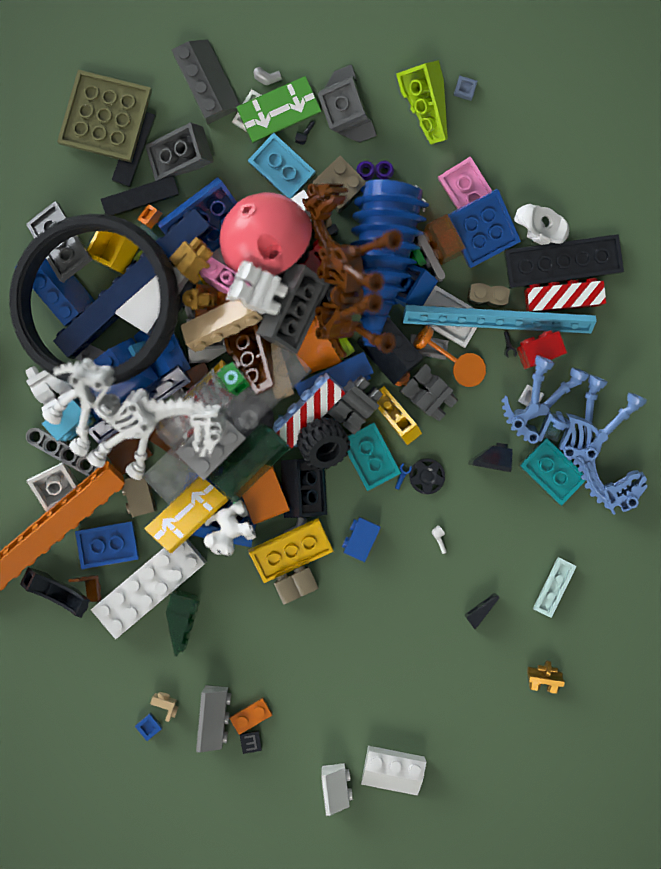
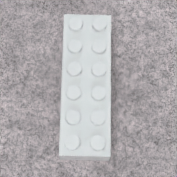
M188 539L172 554L163 548L94 606L91 611L111 635L117 639L206 564L207 561Z

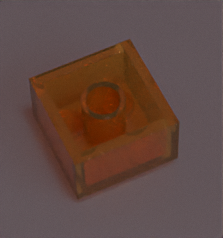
M448 214L426 225L424 235L441 265L462 255L465 246Z

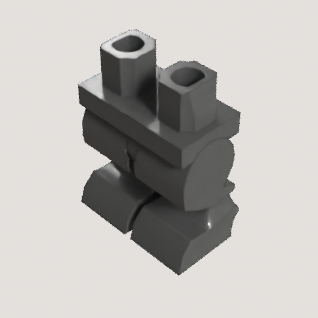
M424 364L399 392L409 398L427 416H432L440 421L446 413L439 406L444 402L452 408L458 399L452 393L453 390L440 377L431 374L430 367ZM418 383L422 384L424 389H420Z
M362 375L354 382L351 379L347 382V385L343 387L346 394L327 412L354 435L360 430L361 425L366 422V418L370 417L374 410L379 407L377 402L383 395L375 386L366 393L364 390L370 382Z

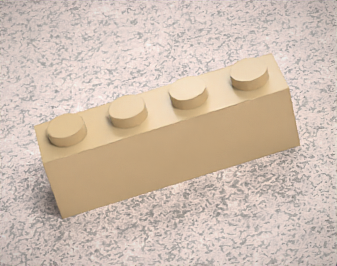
M238 299L235 302L229 301L182 324L181 329L186 345L194 352L204 350L213 343L222 341V339L232 334L238 333L248 326L255 325L263 320V316L258 311L246 308L242 301Z

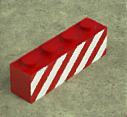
M598 278L587 279L585 283H579V280L567 281L565 285H560V282L548 283V286L541 287V284H532L524 291L526 311L529 312L597 307L606 304L604 281H598Z

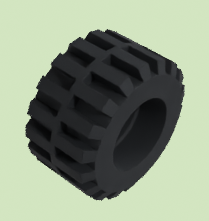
M321 417L320 420L314 419V422L307 423V426L301 429L302 433L298 434V448L307 465L313 469L322 470L323 468L330 469L331 466L335 467L337 463L344 460V457H347V451L350 450V440L341 424L336 419L333 420L330 417L328 419L326 417Z

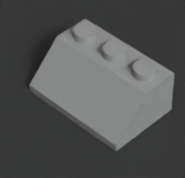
M206 685L201 693L196 752L220 750L223 747V743L227 744L228 732L225 731V724H229L230 712H226L227 705L231 703V693H228V687Z

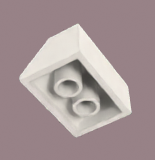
M368 746L361 785L418 795L426 767L425 757Z

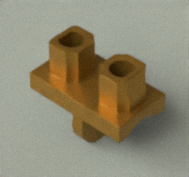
M208 289L187 290L183 294L182 300L191 309H207V306L217 305V294L208 293Z
M546 661L544 666L538 665V668L528 667L527 674L531 690L538 691L541 684H547V691L557 694L559 688L564 687L563 673L558 672V668L551 667V661Z

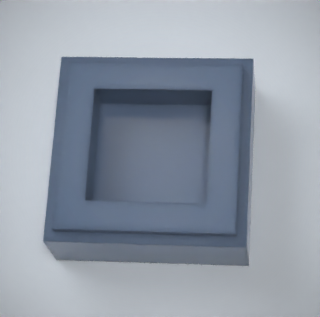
M459 75L453 96L472 101L477 81Z

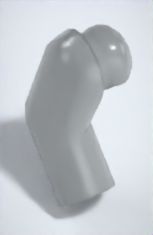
M261 67L254 69V78L264 85H270L282 80L279 71L269 74Z

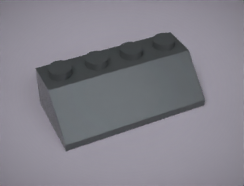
M208 40L188 41L172 49L174 58L207 125L237 111L236 107L240 105Z
M293 264L286 270L281 280V283L288 287L284 298L274 295L272 299L281 304L278 314L273 315L266 312L256 334L272 344L297 354L315 317V309L320 306L330 284L324 282V279L318 278L317 274L305 265Z

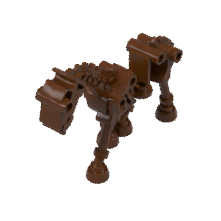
M309 184L306 191L308 198H302V202L306 210L311 214L309 218L313 223L312 229L315 230L314 237L319 239L318 245L323 247L319 252L322 263L317 269V276L320 279H324L326 283L339 285L334 287L331 292L332 302H323V306H318L315 309V315L319 322V328L315 331L316 338L319 340L329 339V342L333 343L332 348H336L335 352L340 353V358L347 357V354L342 348L339 338L352 337L354 332H358L369 340L371 345L377 346L382 352L389 353L395 347L394 335L391 333L380 335L372 333L364 328L360 321H352V315H361L366 310L375 314L381 310L383 305V299L377 292L383 288L384 277L379 272L364 273L361 256L375 249L381 250L385 246L390 250H397L402 244V234L399 230L393 229L384 233L382 237L379 236L373 242L363 246L338 245L329 235L324 220H328L332 214L331 212L338 205L344 203L346 195H340V193L348 192V188H344V184ZM361 286H365L369 291L374 293L367 294L366 296H364L363 289L361 288Z

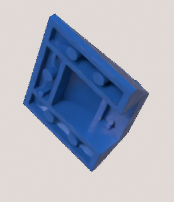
M130 338L108 349L93 360L94 364L113 368L133 357L128 348L136 344L133 338ZM150 366L139 375L125 382L111 385L104 395L114 394L119 398L120 404H122L132 391L136 392L139 389H144L159 377ZM90 387L93 396L97 399L103 389L98 391ZM91 407L90 412L98 421L101 417L96 413L95 408Z

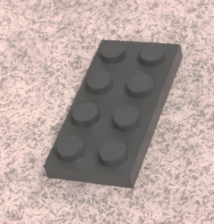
M55 201L26 223L35 239L45 229L68 217L60 204ZM79 235L64 241L46 257L61 282H65L93 260Z

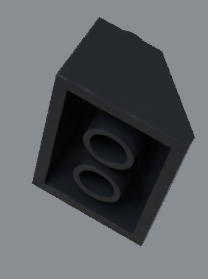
M387 317L381 334L391 333L394 335L396 343L391 352L384 353L377 346H365L362 337L357 343L390 382L395 385L417 367L424 357L391 319Z
M304 459L281 460L282 491L290 511L284 513V518L327 515L325 468L322 470L313 469L307 465Z

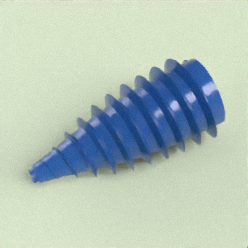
M392 180L367 181L360 189L364 195L354 200V204L361 211L355 212L352 215V218L360 224L351 229V233L359 238V240L350 243L352 246H363L371 243L375 238L382 237L384 233L393 229L399 230L402 234V244L397 250H390L385 246L381 250L375 249L361 256L364 273L379 272L384 277L383 288L377 292L383 299L381 310L375 314L366 310L365 313L361 314L360 318L364 328L379 335L383 331L387 317H390L389 312L392 306L399 304L395 301L398 292L407 291L401 286L403 279L413 277L405 270L408 265L417 263L410 258L411 251L421 248L414 244L413 241L415 237L422 236L424 233L416 229L417 223L427 221L419 212L420 209L430 206L422 200L423 191L420 188ZM361 286V288L363 289L364 296H366L367 294L374 293L369 291L365 286ZM362 336V341H364L365 346L375 347L369 343V340Z

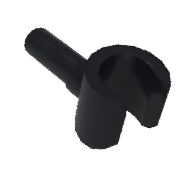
M314 121L310 122L304 133L297 132L295 143L301 145L306 143L308 134L315 125Z
M506 331L504 332L506 341L504 355L509 358L508 351L512 349L513 355L516 357L517 351L512 347L509 332Z

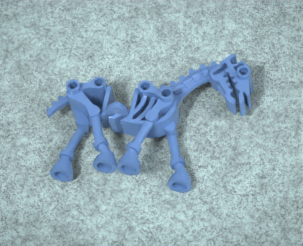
M537 355L535 358V369L537 370L532 375L534 381L531 402H529L526 409H517L512 412L508 397L505 395L502 399V402L505 403L502 409L506 410L504 416L509 418L506 422L508 424L512 423L511 430H517V436L523 435L524 441L528 440L530 443L535 444L538 441L542 442L550 421L554 423L553 427L564 431L559 448L563 450L568 460L574 459V465L579 464L578 471H583L584 473L581 478L587 481L585 488L591 489L590 496H596L597 503L604 502L605 508L610 509L614 515L616 514L615 506H620L623 512L636 508L640 496L647 488V479L644 473H639L638 470L630 471L621 480L603 485L596 470L595 458L601 450L602 443L608 439V435L624 419L627 420L631 413L642 407L647 400L629 392L627 396L628 407L625 409L621 408L618 411L619 414L604 429L598 430L592 423L594 401L598 397L597 391L599 392L601 388L603 389L608 382L598 376L572 367L570 381L560 383L561 386L546 402L541 404L539 403L541 381H544L545 378L543 374L550 370L555 363ZM589 377L590 389L585 395L587 398L585 418L566 413L568 417L566 419L561 412L556 411L555 414L550 411L549 408L565 392H570L571 388L582 384ZM546 415L539 432L535 426L527 423L532 418ZM576 423H577V426H578V437H577V441H576V431H575V424H576Z

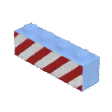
M328 373L319 376L315 380L314 385L302 393L301 399L297 403L290 405L287 413L275 421L273 426L275 434L292 448L297 443L298 434L302 433L301 429L306 427L307 423L314 422V419L320 420L346 394L343 387Z

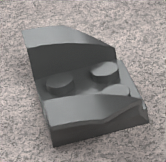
M351 64L334 71L326 87L318 92V96L330 129L360 143L377 136L372 120L367 117L355 83L357 78Z

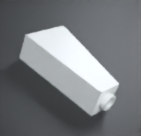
M175 266L173 270L180 293L189 279L183 276ZM155 276L115 312L116 315L149 336L155 327L160 308V292L157 277Z

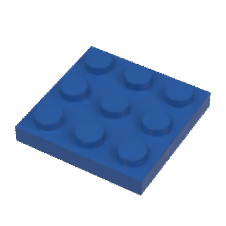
M498 189L445 216L469 268L521 242Z

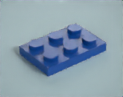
M133 521L75 531L81 569L139 559Z

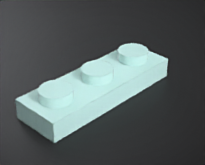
M558 557L533 609L552 618L577 566Z

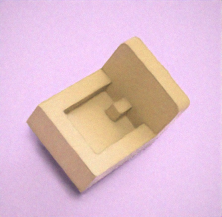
M159 692L153 695L150 704L168 710L165 721L169 722L172 717L175 718L178 711V706H175L177 700L170 698L169 694Z

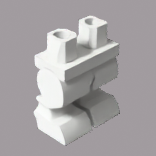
M244 260L239 266L226 300L235 302V300L240 299L246 308L258 311L262 315L266 312L276 315L281 304L273 301V296L276 295L284 298L288 287L280 282L281 278L262 271L261 268H256L252 263Z
M36 366L26 370L29 379L26 382L30 386L35 398L40 403H43L44 406L41 407L43 412L48 407L55 405V401L58 398H63L74 390L70 383L52 376L45 370L39 373Z

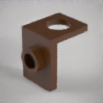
M98 575L68 579L69 582L85 581L86 594L90 602L101 601V585Z

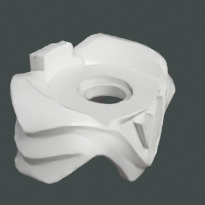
M527 204L520 207L516 212L515 222L527 228V237L541 245L549 244L550 242L560 244L568 238V222L552 209ZM542 217L549 219L547 227L541 224Z

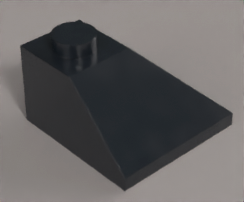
M497 443L496 446L488 447L469 460L468 465L511 472L513 449L508 448V444Z

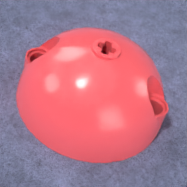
M270 192L250 195L236 203L223 221L219 237L223 260L226 266L236 273L240 264L245 260L252 263L254 267L261 268L262 271H266L273 276L278 275L292 266L306 250L312 234L311 220L299 204L284 195Z

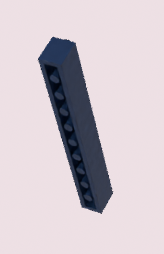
M196 209L187 211L183 215V219L178 224L172 225L168 230L169 232L164 237L158 238L156 242L161 246L169 259L184 241L190 244L195 237L203 240L214 228ZM144 253L141 254L140 260L127 267L125 274L114 279L113 285L109 289L103 290L94 303H89L80 316H75L66 329H61L56 334L57 337L53 342L67 358L75 359L119 318L115 312L156 276L150 261ZM169 259L171 265L174 267L175 265H174L173 262Z

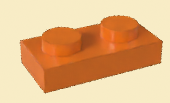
M261 698L230 716L229 719L240 735L271 717L272 712L264 698Z

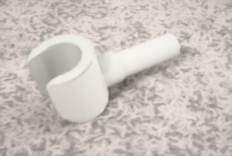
M437 526L432 530V535L437 540L442 554L447 551L441 537L445 533L440 526Z

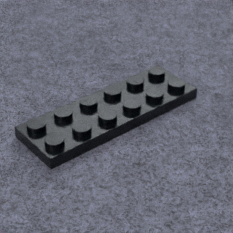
M619 234L565 241L560 244L551 243L507 249L504 251L509 289L532 284H547L624 272Z

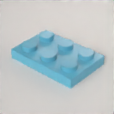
M275 133L248 159L250 165L284 196L290 199L316 173Z

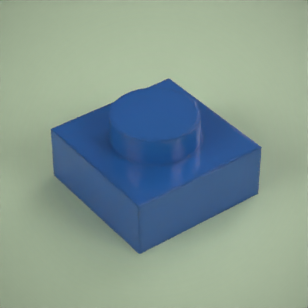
M152 713L135 725L146 741L163 728Z

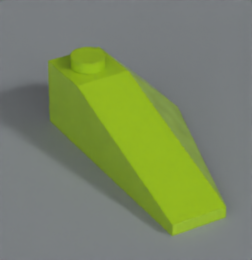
M439 60L396 73L401 93L412 106L410 108L412 113H416L420 120L419 125L430 144L447 140L444 78Z

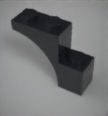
M28 567L20 582V585L26 591L60 605L77 617L82 618L84 612L88 609L90 600L75 586L53 579L48 573Z

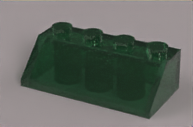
M261 423L207 479L234 504L289 450V447L275 431Z

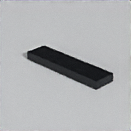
M146 112L132 163L118 160L111 179L113 182L131 188L156 118L154 114Z
M170 176L102 198L101 202L105 215L116 216L147 206L148 204L178 196L179 192L174 177Z

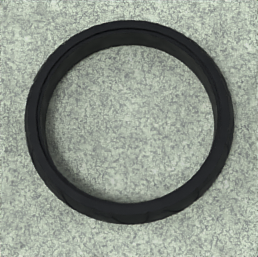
M85 214L69 217L41 232L20 257L13 273L9 294L12 325L20 344L30 358L52 376L70 383L69 378L73 373L53 374L55 367L60 369L62 364L65 366L67 364L49 351L41 340L33 322L31 293L35 277L46 257L57 246L71 237L95 231L111 232L125 236L142 250L155 271L160 292V308L155 327L144 346L129 360L113 367L114 374L112 377L115 380L111 385H116L139 375L149 368L170 342L179 313V288L176 275L161 246L137 225L125 219L104 214Z

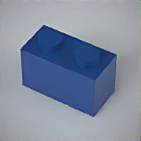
M361 517L358 520L354 519L350 527L352 534L350 538L346 536L342 547L345 548L343 552L365 562L381 527Z

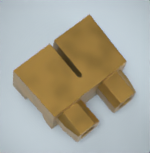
M195 237L190 244L184 241L169 258L179 272L194 284H197L201 279L198 273L202 268L207 269L211 267L207 261L213 255V252L198 237Z

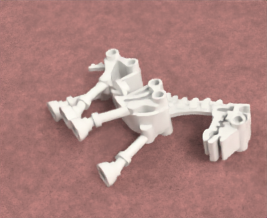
M85 358L81 364L76 361L75 365L68 362L67 366L62 364L60 369L55 367L54 375L68 372L73 373L69 378V382L75 389L63 398H58L55 401V405L48 407L43 412L45 420L51 424H59L62 420V412L68 407V403L76 397H80L82 412L79 426L76 427V433L80 437L70 443V449L79 456L87 455V460L95 467H103L106 462L107 453L112 450L113 446L125 438H140L138 451L135 452L134 456L136 461L126 467L127 474L136 480H141L144 476L146 467L144 460L147 458L146 447L148 438L161 419L174 415L191 416L190 423L194 427L195 439L193 447L195 451L198 452L202 443L204 444L200 456H205L207 450L208 454H211L215 444L220 440L226 428L225 415L218 414L222 407L221 405L204 406L203 401L196 403L193 398L184 401L180 397L176 402L170 398L168 403H165L163 399L156 402L155 398H152L150 401L147 392L139 389L136 392L132 391L121 406L120 400L116 395H104L115 380L112 377L114 374L113 368L110 366H97L90 358ZM90 386L98 391L103 389L97 399L93 396ZM93 407L101 418L120 433L108 441L101 442L99 447L89 452L90 441L87 435L89 433L87 423L90 408Z

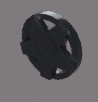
M421 459L412 466L409 480L412 487L419 493L433 494L443 486L445 471L439 462L433 459ZM423 462H432V463H431L429 466H426ZM416 468L418 473L413 476V471ZM439 468L441 470L442 477L437 474ZM421 484L423 490L417 488L416 485ZM433 485H439L437 488L432 490Z

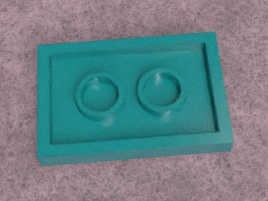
M375 423L357 431L355 435L351 434L348 436L350 440V450L347 451L348 456L367 491L401 474Z
M547 438L519 465L561 506L586 481L581 478L584 473L582 471L579 472L578 468Z

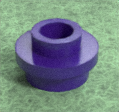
M363 161L358 164L356 172L364 180H370L375 175V166L369 161ZM364 168L369 169V173L364 174L362 170Z
M381 161L376 165L375 174L380 180H388L393 176L394 167L390 162ZM386 168L388 172L386 174L381 173V169Z

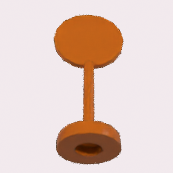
M426 325L419 332L413 342V346L420 350L429 344L454 362L453 375L460 385L474 387L484 379L486 366L484 360L479 355L465 353L457 359L431 340L434 334V329L431 326Z

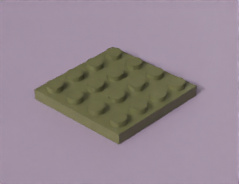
M78 70L57 142L60 145L132 163L152 89Z

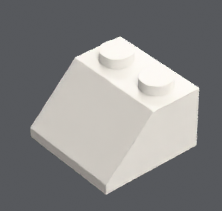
M60 463L27 480V483L45 511L52 508L79 485L70 468L64 463Z
M345 763L322 766L326 816L349 808V801L353 800L352 789L347 788V781H350L349 769H345Z

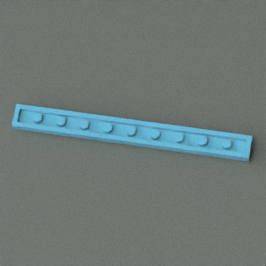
M406 305L403 314V323L535 331L553 330V332L590 334L597 322L594 315Z

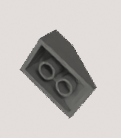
M191 122L145 145L155 181L195 171L213 163L203 126Z

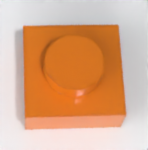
M148 204L137 220L152 229L158 223L162 213Z

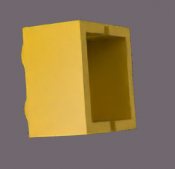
M96 231L87 250L96 262L121 274H125L139 247L123 235Z

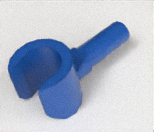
M404 463L399 468L401 474L395 486L398 490L405 476L412 470L410 466L408 472H404L402 469Z

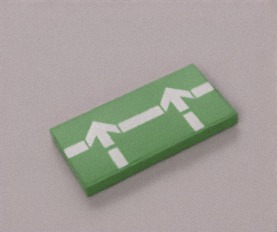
M306 76L236 107L252 143L321 113L319 104Z

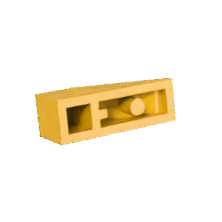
M383 386L379 389L383 395L377 402L379 405L377 409L405 444L409 445L422 432L409 414L386 387Z

